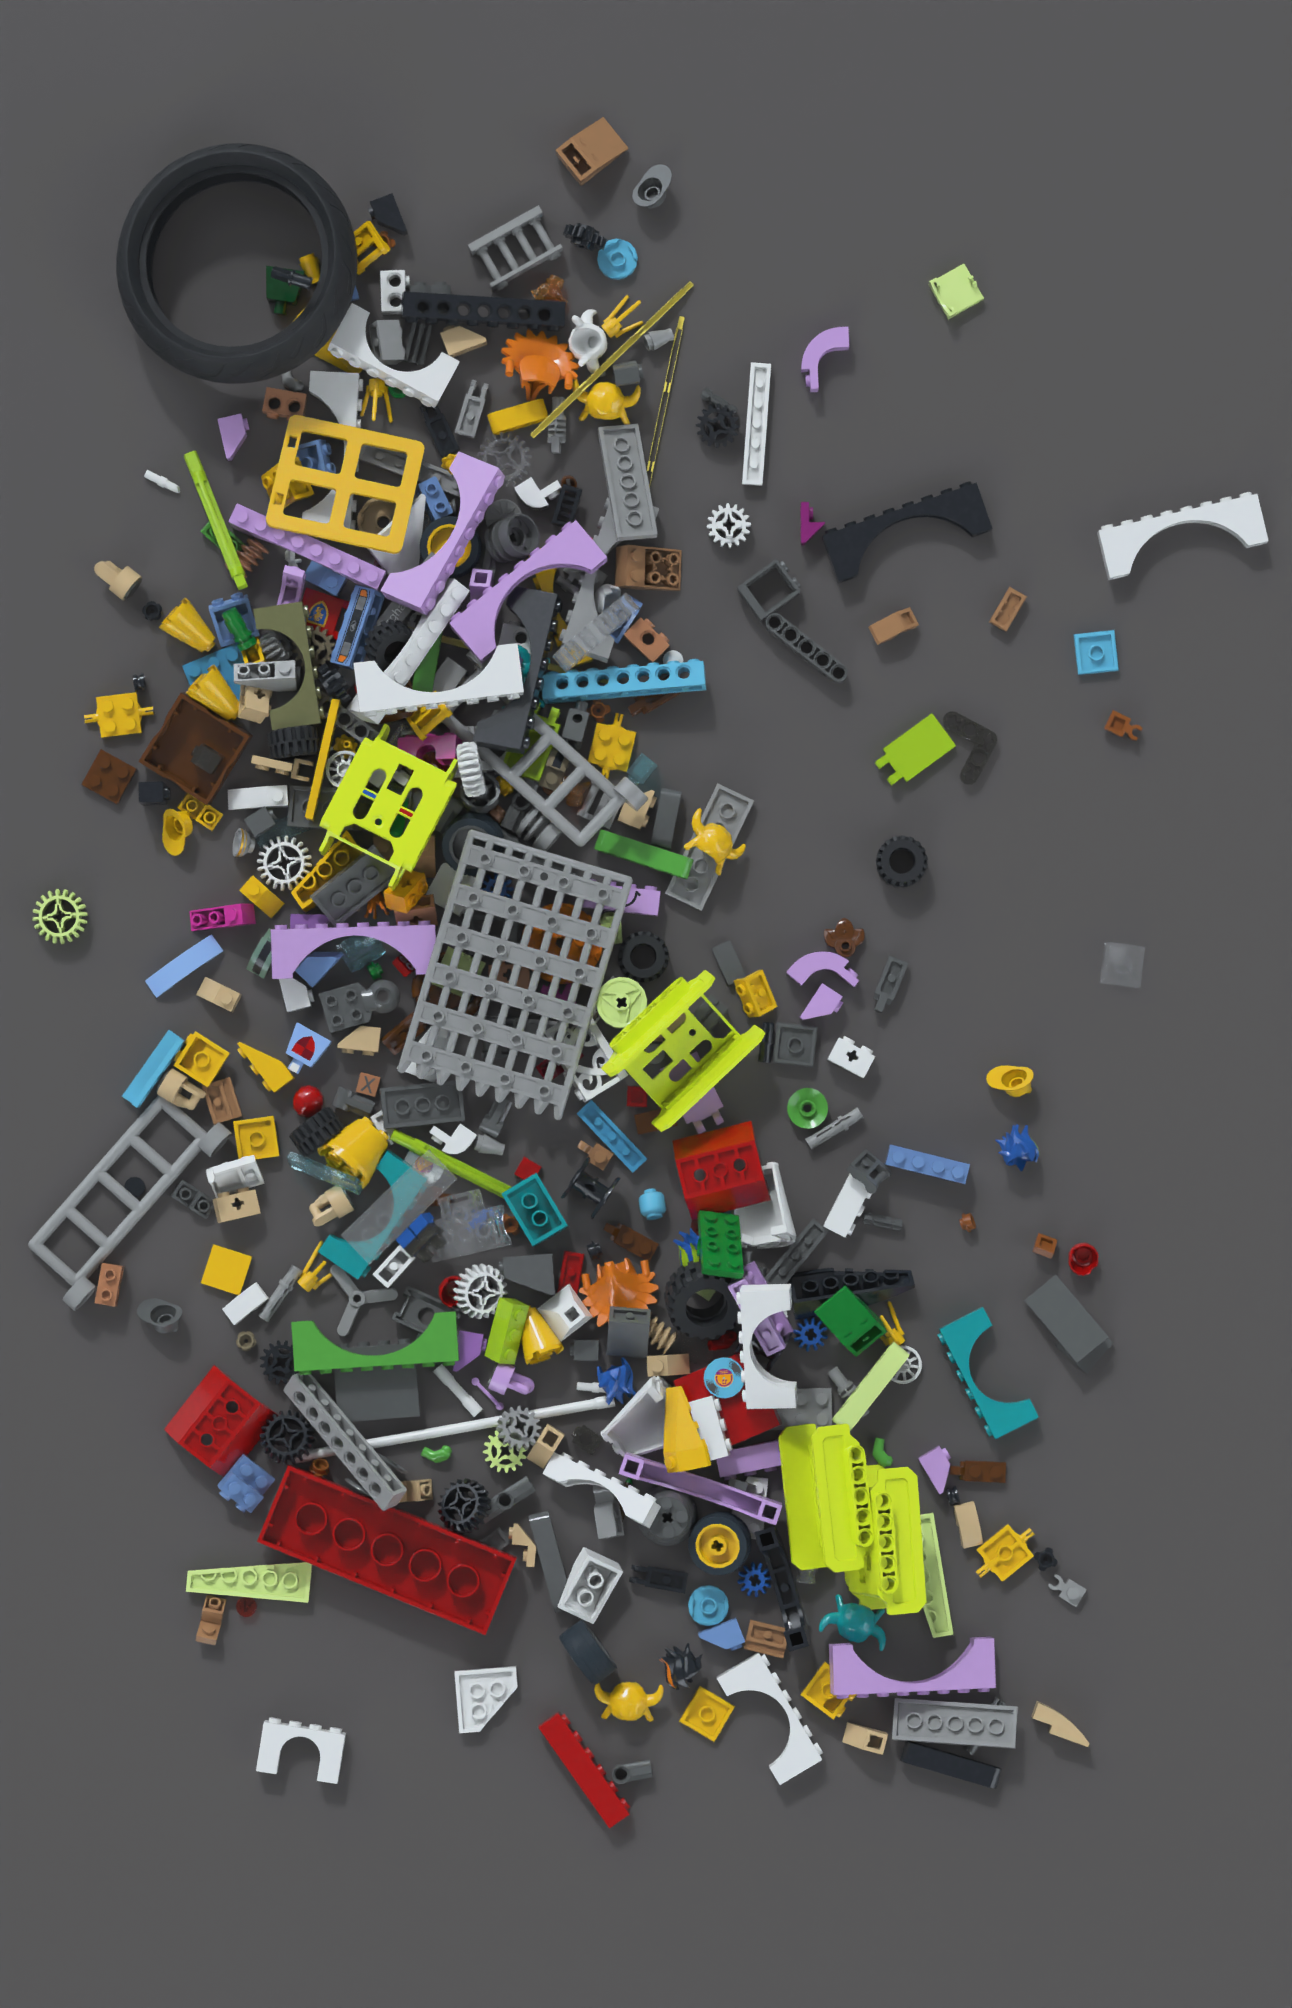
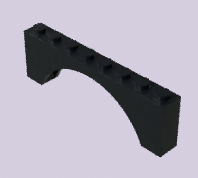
M971 481L959 485V489L952 491V488L941 491L939 496L933 497L931 494L922 497L921 502L915 504L913 501L907 502L902 505L901 509L895 510L890 508L883 511V515L878 517L875 514L863 518V522L856 524V521L845 524L843 529L837 530L835 527L825 531L826 534L822 536V540L837 583L856 578L861 559L871 542L885 529L901 521L924 517L941 519L960 527L972 538L992 531L993 528L977 482L971 484Z
M516 586L508 595L506 606L522 621L529 636L531 662L523 685L524 693L520 695V698L514 699L500 712L478 721L473 741L480 747L524 755L525 749H528L530 745V737L528 736L530 729H533L535 724L533 715L534 711L539 707L538 694L539 690L542 691L544 686V678L542 677L544 671L548 669V652H551L553 648L552 636L553 632H556L558 628V620L556 619L558 613L562 611L563 602L556 593Z

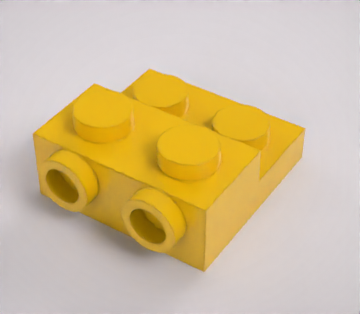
M195 1031L194 1034L190 1033L185 1040L186 1046L184 1050L176 1054L173 1066L209 1088L230 1053Z
M824 1661L800 1695L834 1720L836 1716L839 1718L846 1709L844 1705L848 1699L852 1701L857 1694L849 1695V1698L837 1699L836 1695L831 1694L830 1665Z

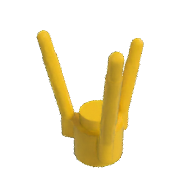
M626 295L612 313L603 320L604 324L601 327L610 338L613 336L618 338L622 334L643 325V321H639L620 330L622 326L619 323L641 304L640 300L616 319L614 316L629 299V296Z
M378 378L369 379L360 416H364L369 396L373 397L372 421H375L377 399L384 394L388 419L392 423L393 419L388 395L389 387L385 386L384 380Z
M323 1241L319 1242L303 1273L300 1275L301 1278L297 1281L307 1292H310L312 1288L316 1290L322 1283L333 1277L329 1273L317 1281L318 1277L316 1275L326 1265V1261H323L313 1272H308L318 1254V1250L324 1243Z
M888 1301L887 1304L896 1329H891L884 1316L881 1315L880 1319L888 1332L885 1333V1336L882 1335L880 1339L885 1346H890L892 1342L901 1345L905 1342L903 1337L905 1333L900 1327L891 1301Z

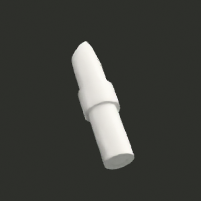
M149 470L146 471L145 478L157 483L162 488L165 487L173 492L180 493V488L175 483Z
M577 1382V1390L606 1393L603 1388H599V1383Z

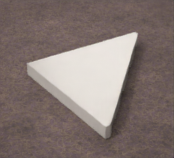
M420 494L412 503L403 547L399 553L392 554L367 548L388 576L390 573L407 571L419 566L420 539L423 530L426 501L424 494ZM392 521L377 535L388 536Z

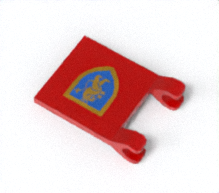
M306 587L302 602H304V606H308L309 618H306L307 626H313L314 630H316L317 626H321L322 632L328 629L327 635H333V640L337 641L339 632L335 631L342 608L347 610L350 601Z

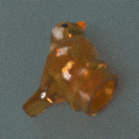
M550 275L545 283L539 285L538 289L531 290L534 300H558L566 302V304L568 303L561 293L564 280L558 276Z
M591 782L578 783L565 797L566 804L569 806L582 805L584 800L583 794L586 789L591 787Z

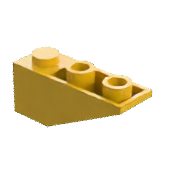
M242 1042L237 1043L240 1047L237 1049L244 1059L248 1057L252 1063L250 1068L256 1075L260 1074L263 1077L264 1081L262 1084L269 1092L272 1090L276 1093L295 1079L282 1061Z

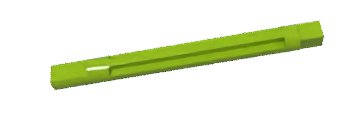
M197 451L184 454L185 462L231 578L235 580L238 590L247 588L244 569Z
M394 1129L390 1136V1140L409 1149V1151L503 1199L504 1197L501 1193L512 1188L397 1129Z

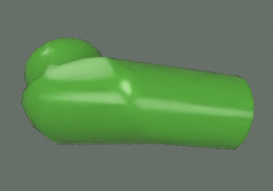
M875 1438L872 1453L874 1459L882 1467L890 1466L893 1459L883 1450L885 1439Z
M447 1445L442 1446L437 1451L424 1447L421 1456L434 1463H440L451 1457L452 1449Z

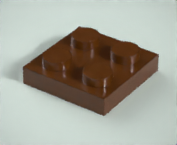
M100 749L81 785L118 805L137 769Z

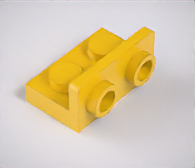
M757 970L745 978L734 980L736 992L743 1004V1010L749 1018L760 1017L778 1007L763 970Z

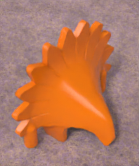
M527 330L526 337L520 333H515V340H506L505 343L509 348H502L501 353L507 356L501 361L502 364L506 365L505 375L512 377L514 369L518 372L521 388L525 385L527 401L535 400L539 391L547 385L548 394H551L558 380L565 379V389H572L573 380H576L578 377L574 370H578L579 365L572 361L575 359L574 355L571 352H566L568 348L567 343L557 344V336L555 335L547 339L544 331H540L536 337L531 330Z
M624 1258V1261L618 1264H614L613 1261L604 1263V1266L597 1264V1280L592 1285L588 1273L581 1275L583 1287L579 1289V1292L587 1296L582 1302L586 1307H591L589 1312L593 1316L592 1318L598 1316V1327H602L607 1322L609 1324L610 1306L649 1309L647 1305L657 1304V1299L651 1294L659 1290V1286L650 1283L656 1274L650 1272L648 1260L640 1261L642 1274H637L630 1259Z

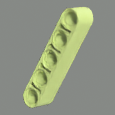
M892 1342L835 1414L832 1421L837 1425L848 1424L851 1431L910 1354L898 1344Z

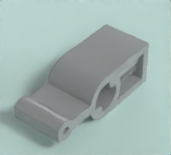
M593 1486L596 1502L594 1515L598 1539L624 1536L620 1506L616 1501L615 1495L606 1488Z

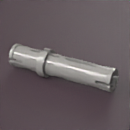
M858 1107L844 1116L840 1115L837 1117L838 1120L810 1137L805 1138L811 1150L841 1131L849 1130L848 1127L864 1119Z
M293 1264L291 1265L283 1279L279 1280L280 1284L258 1314L260 1318L266 1322L270 1321L289 1291L293 1290V1285L303 1273L301 1269Z

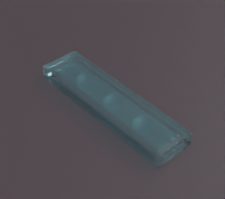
M289 1152L287 1155L290 1167L357 1195H360L363 1191L361 1183L356 1177L294 1152Z

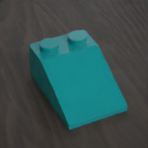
M537 1173L501 1193L533 1247L538 1246L569 1227Z

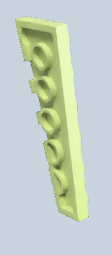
M934 1513L920 1514L926 1603L923 1606V1610L933 1638L953 1635Z
M295 1562L188 1570L186 1592L308 1603L312 1564Z

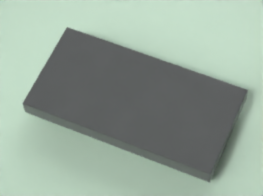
M1057 1275L1053 1276L1024 1300L1077 1364L1109 1338Z

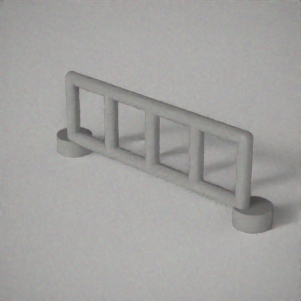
M469 651L466 656L477 667V670L462 685L478 676L493 656L481 664ZM499 697L507 704L506 706L514 700H508L507 697ZM458 706L448 708L454 712ZM535 713L533 715L535 718L533 728L541 737L512 768L505 764L489 748L477 746L480 757L580 847L584 846L625 802L635 811H638L648 800V797L626 777L616 786L613 785ZM453 715L449 718L446 717L442 721L463 742H474V734ZM552 745L576 768L545 800L520 776ZM586 776L611 800L580 832L555 808Z
M158 1095L28 1243L29 1248L72 1286L62 1299L72 1310H78L95 1291L96 1286L88 1278L202 1150L209 1157H212L227 1142L232 1133L224 1125L218 1122L207 1133L178 1106ZM162 1109L195 1138L172 1165L139 1137L140 1133ZM130 1145L164 1174L141 1201L107 1173ZM98 1181L132 1210L109 1237L75 1208ZM66 1217L100 1246L77 1273L44 1245V1242Z

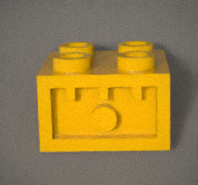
M296 457L295 464L302 466L299 457ZM278 464L261 476L262 484L269 498H271ZM295 481L291 482L284 509L295 501L314 495L311 485ZM277 494L275 504L282 505L283 496Z

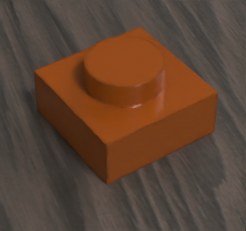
M1038 1233L1032 1252L1052 1259L1057 1239Z

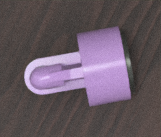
M496 1362L487 1386L488 1389L502 1395L505 1394L507 1387L526 1395L533 1391L535 1384L532 1379L514 1372L515 1366Z

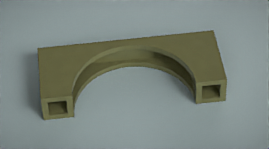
M301 601L253 609L256 629L273 630L288 636L299 647L305 663V676L298 693L285 705L269 710L272 731L294 726L322 724V719H325L324 708L319 705V699L322 698L321 688L316 686L315 680L319 678L317 666L313 667L312 658H316L314 646H310L309 638H312L311 626H307L306 618H309L308 606H304V602Z

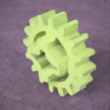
M496 1430L495 1437L488 1436L491 1442L484 1443L488 1449L484 1450L483 1453L489 1455L485 1461H492L491 1468L495 1465L498 1466L497 1472L504 1468L505 1473H508L510 1467L515 1471L516 1464L519 1466L523 1465L520 1459H526L527 1456L523 1452L527 1450L522 1446L517 1456L514 1453L513 1446L511 1450L509 1449L510 1455L504 1454V1456L502 1455L499 1458L502 1452L500 1447H506L510 1444L503 1445V1442L497 1437L499 1432ZM492 1445L497 1448V1455L495 1457L492 1455ZM502 1459L512 1461L510 1464H501L500 1462Z

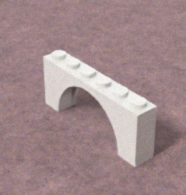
M352 303L327 350L333 356L347 360L353 367L362 368L370 376L384 380L388 386L397 387L405 395L419 399L423 405L435 408L460 361L441 352L440 356L432 364L421 370L403 372L385 366L373 355L366 340V322L370 312Z
M791 1284L742 1285L740 1292H737L736 1300L737 1304L741 1306V1312H738V1324H742V1331H739V1343H743V1351H740V1362L744 1363V1370L741 1371V1381L745 1383L746 1389L742 1391L743 1402H746L747 1409L796 1408L798 1402L797 1382L782 1380L768 1373L757 1361L752 1348V1335L756 1327L765 1318L777 1312L791 1310Z
M757 1652L717 1676V1680L727 1696L746 1690L760 1691L776 1699L785 1709L790 1723L789 1739L782 1754L769 1765L776 1780L781 1785L821 1761L822 1757L820 1755L823 1754V1751L818 1743L813 1744L810 1737L813 1735L808 1726H802L799 1720L802 1718L796 1707L792 1709L789 1701L792 1699L786 1689L781 1690L778 1685L781 1681L776 1672L771 1673L767 1667L771 1664L766 1655L763 1654L761 1656Z

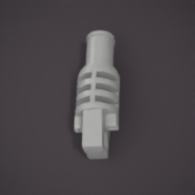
M552 397V412L564 402V397ZM564 411L548 425L547 443H551V452L553 454H561V444L566 441V416Z
M836 1366L827 1375L838 1387V1394L846 1402L857 1387L852 1381L847 1380L838 1369V1366ZM869 1410L864 1413L862 1418L869 1413Z

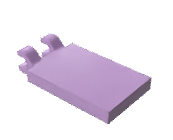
M697 1051L691 1054L697 1062L701 1060ZM682 1059L670 1071L669 1078L672 1081H678L691 1067ZM715 1088L710 1089L683 1115L686 1124L693 1122L698 1134L706 1131L701 1121L710 1116L713 1117L716 1125L724 1122L718 1110L723 1107V1104Z

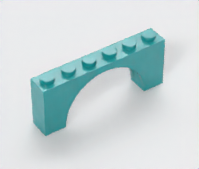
M390 1150L385 1153L376 1167L387 1179L394 1197V1210L387 1227L379 1235L363 1241L345 1240L331 1233L318 1250L321 1255L357 1280L361 1276L364 1278L371 1270L369 1266L373 1259L375 1261L378 1260L383 1252L380 1248L384 1243L389 1244L395 1235L392 1233L396 1226L400 1228L406 1217L403 1215L407 1209L411 1211L418 1202L415 1199L418 1193L423 1194L429 1186L427 1183L428 1176Z
M980 1307L939 1328L940 1333L937 1336L942 1345H947L949 1349L947 1356L952 1364L956 1363L959 1369L956 1373L960 1381L966 1382L968 1388L965 1391L970 1400H975L977 1407L974 1409L979 1418H984L987 1424L984 1428L988 1436H993L994 1439H997L1039 1416L1029 1398L1012 1403L995 1401L984 1395L973 1382L969 1369L971 1349L977 1338L986 1329L993 1326L984 1308Z

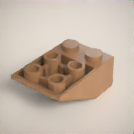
M602 117L557 148L556 156L580 186H582L629 148L606 119Z
M636 545L616 547L615 586L625 589L680 591L682 550Z

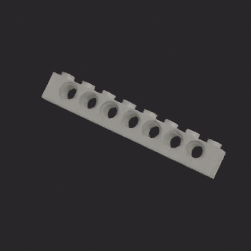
M294 1374L283 1390L378 1506L383 1511L396 1506L406 1493V1487L311 1374Z

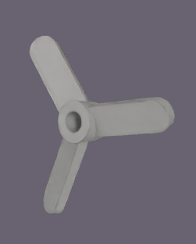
M336 1264L330 1268V1274L349 1297V1302L337 1328L340 1336H347L350 1333L361 1305L395 1300L398 1296V1291L392 1287L361 1291L342 1268ZM354 1295H360L361 1300L359 1302L354 1301Z

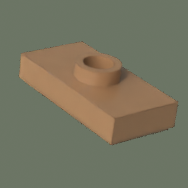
M1009 587L989 623L1007 632L1027 596Z

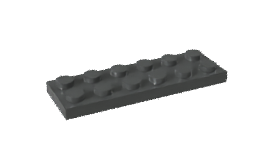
M290 786L287 826L324 829L319 826L321 819L338 788L321 787L314 821L305 818L312 787ZM409 792L406 797L409 798L407 809L411 810L412 793ZM361 795L353 811L354 817L356 819L365 818L374 801ZM408 818L405 819L404 831L410 822ZM380 819L375 820L376 825H379ZM356 824L346 826L343 829L370 832Z

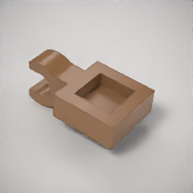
M581 1140L577 1148L589 1154L590 1163L601 1170L605 1169L614 1154L598 1143L591 1147Z

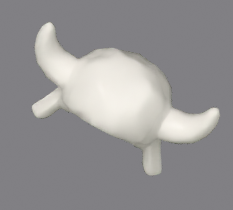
M588 309L582 314L581 318L576 315L572 317L576 327L572 330L568 342L569 350L576 359H579L578 365L582 367L586 364L589 372L593 374L600 367L598 358L602 357L606 352L608 343L604 330L593 324V316L597 314V311Z

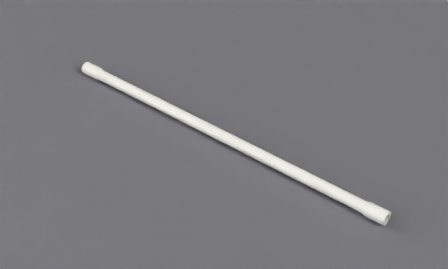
M601 1396L585 1401L529 1410L528 1413L535 1412L533 1418L542 1419L593 1409L599 1410L615 1407V1401L613 1398L610 1405L606 1403V1396ZM502 1415L366 1439V1441L373 1449L497 1427L500 1425L497 1422L499 1417H503ZM329 1446L307 1449L309 1456L302 1454L303 1461H300L299 1458H295L296 1463L307 1462L317 1458L335 1456L336 1454Z

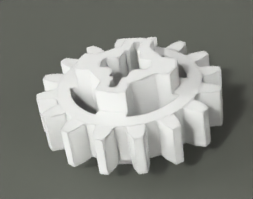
M727 503L724 509L719 505L718 512L712 510L714 517H708V521L712 522V524L707 525V529H712L708 535L709 537L715 536L713 542L720 541V547H723L725 543L728 544L729 548H731L732 543L739 546V540L744 542L746 540L743 535H749L750 533L746 529V527L751 526V523L746 522L749 515L743 516L744 509L742 508L738 511L736 504L733 508H730L729 503ZM732 513L736 514L741 521L733 518ZM725 514V517L721 521L716 522L717 518L720 515ZM728 517L731 525H734L731 527L730 534H728L727 527H723V525H726ZM742 529L741 533L737 537L733 538V534L736 532V530ZM717 531L723 532L726 538L721 537Z

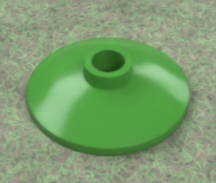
M803 1088L792 1094L787 1104V1112L795 1125L810 1129L819 1126L825 1120L828 1113V1104L824 1095L818 1090ZM804 1105H810L811 1111L805 1112L803 1109Z

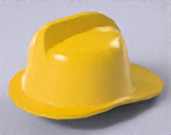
M169 808L163 814L162 840L167 852L177 856L182 853L185 838L192 833L193 824L189 811H175Z
M998 1066L989 1071L986 1081L992 1088L1004 1090L1011 1097H1020L1026 1093H1031V1081L1034 1074L1028 1067Z

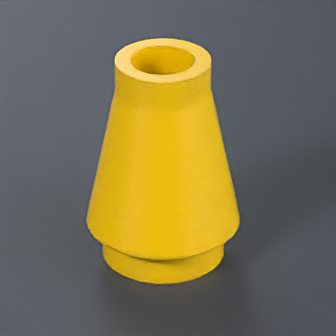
M311 253L299 258V265L305 271L306 276L313 278L312 284L317 283L321 273L318 257Z

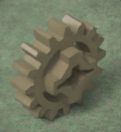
M311 626L312 638H309L310 646L318 645L319 647L315 653L316 658H312L313 666H317L318 669L321 664L326 663L328 665L327 660L330 661L333 651L332 647L336 643L331 642L334 636L327 635L328 629L322 632L321 626H317L316 630ZM318 635L323 637L326 642L319 640ZM297 646V649L292 652L298 653L295 660H302L301 666L303 667L305 666L304 658ZM327 649L325 657L321 660V654Z

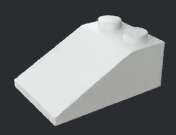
M583 1547L573 1564L558 1608L594 1624L623 1573L619 1563Z

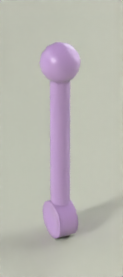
M475 1377L472 1379L471 1383L475 1386H478V1388L496 1405L497 1410H502L504 1408L503 1403L498 1402L480 1384V1380Z

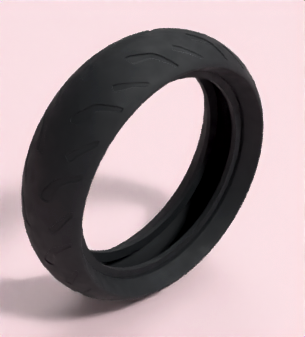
M232 143L210 146L187 154L169 164L156 174L137 196L124 221L118 241L116 256L117 283L122 304L135 331L145 344L168 364L191 376L216 383L245 384L263 381L291 371L307 361L328 342L338 329L346 315L356 284L357 248L355 235L345 207L337 194L315 170L301 160L277 149L255 144ZM246 181L269 185L297 200L314 219L322 248L321 273L315 292L306 308L292 324L264 341L250 345L228 347L217 346L194 339L182 332L166 318L156 297L152 265L160 234L174 212L201 191L230 182Z

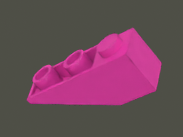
M234 904L189 911L191 931L256 924L254 904Z

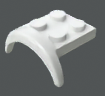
M254 1155L225 1162L206 1170L208 1182L211 1184L216 1198H218L217 1194L229 1191L231 1194L237 1192V1189L265 1184Z

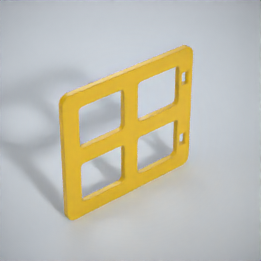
M301 415L291 416L288 421L267 510V525L271 528L387 553H399L403 547L425 448L423 443L417 440ZM303 432L345 440L347 442L339 474L295 464ZM290 437L297 439L295 448L288 447ZM363 445L405 453L407 455L399 487L355 477ZM295 481L335 490V499L328 523L297 518L283 513L291 482ZM277 494L283 496L282 505L275 504ZM352 494L395 503L396 508L388 536L344 527L348 503Z

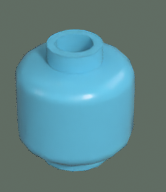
M654 1188L645 1190L644 1194L638 1199L640 1213L647 1220L662 1218V1214L666 1212L664 1194L656 1191Z

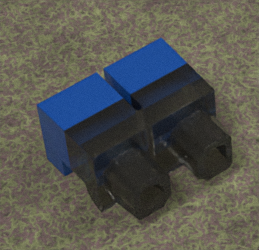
M430 1212L420 1214L396 1239L411 1257L417 1256L423 1263L430 1261L434 1257V1254L428 1248L430 1245L436 1250H440L447 1243L441 1235L444 1230L433 1221L434 1217Z

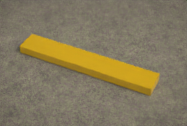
M338 699L331 700L305 818L314 821L341 704V701Z

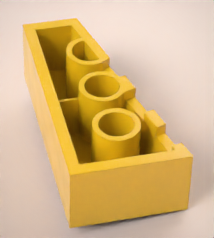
M346 830L341 838L357 845ZM338 840L330 848V851L319 860L313 870L291 892L302 910L306 913L317 906L310 895L363 852Z

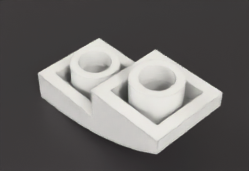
M256 1282L222 1310L231 1322L236 1325L261 1306L269 1297Z

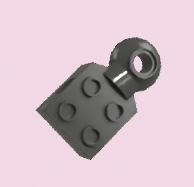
M378 980L369 989H365L357 982L320 993L319 997L330 1033L333 1034L370 1023L373 1011L389 1013L394 1010L400 1001V991L397 985L389 980ZM385 990L388 992L389 998L387 1001L381 1002L378 1000V993Z

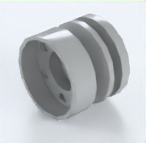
M535 807L522 819L516 831V834L521 836L527 830L528 833L523 840L528 841L534 836L536 840L532 847L546 852L563 833Z

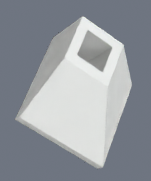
M570 1284L538 1308V1311L560 1342L593 1317Z

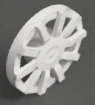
M339 751L329 758L326 765V775L334 786L339 787L355 753ZM343 754L350 755L347 762L344 760ZM339 755L341 757V763L335 760V758ZM332 761L338 765L337 768L330 767ZM329 770L337 771V774L331 777ZM340 776L338 784L335 783L333 779Z
M901 1345L900 1347L907 1349L909 1354L913 1352L916 1356L911 1359L907 1358L891 1380L899 1384H907L919 1376L922 1369V1361L916 1350L909 1346ZM918 1359V1365L911 1364L912 1361ZM910 1368L918 1369L915 1375ZM906 1372H908L912 1376V1378L906 1380ZM900 1373L903 1375L902 1381L897 1380Z

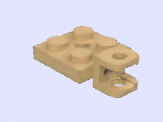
M252 755L251 763L256 764L255 768L269 771V768L276 769L275 773L288 776L289 772H292V779L310 782L311 778L298 775L300 764L314 765V762L297 758L294 759V764Z

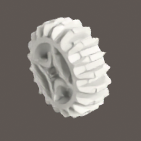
M464 742L457 745V760L465 794L468 797H477L485 794L484 773L476 743Z
M277 836L276 840L278 843L275 844L270 839L269 843L272 845L270 848L265 844L263 845L267 852H259V855L263 856L264 859H257V863L263 864V866L257 869L258 871H265L260 876L262 879L269 877L266 881L267 885L274 881L273 889H276L278 884H281V891L285 890V885H288L289 890H293L292 883H295L297 886L299 884L297 880H302L304 873L306 875L310 873L305 868L312 867L311 863H306V860H310L312 857L311 855L304 856L309 850L308 848L300 849L303 846V842H299L296 846L297 839L295 837L292 838L290 843L288 836L284 837V842H281L280 836ZM284 847L295 849L300 856L287 857ZM278 849V859L268 864L270 855ZM283 857L287 861H293L287 864V873L283 866H279V863H282ZM301 863L299 872L291 878V867ZM269 870H282L285 880L275 878Z
M481 1263L478 1267L474 1264L472 1265V1270L465 1268V1275L459 1274L462 1279L455 1281L458 1288L453 1290L458 1294L453 1298L458 1301L456 1305L462 1308V1313H468L469 1317L473 1318L475 1316L477 1319H481L483 1316L489 1318V1312L493 1315L496 1312L495 1308H497L499 1297L508 1294L503 1289L507 1286V1283L502 1282L504 1276L499 1274L498 1269H493V1266H486ZM487 1276L492 1281L493 1288L488 1287ZM468 1294L473 1296L474 1306L471 1305Z

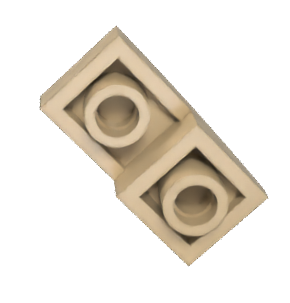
M974 1501L955 1505L954 1512L956 1524L959 1527L961 1546L965 1549L983 1544Z

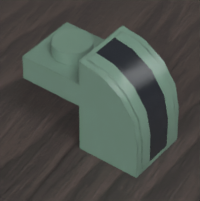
M270 928L264 937L261 938L246 968L263 979L272 967Z

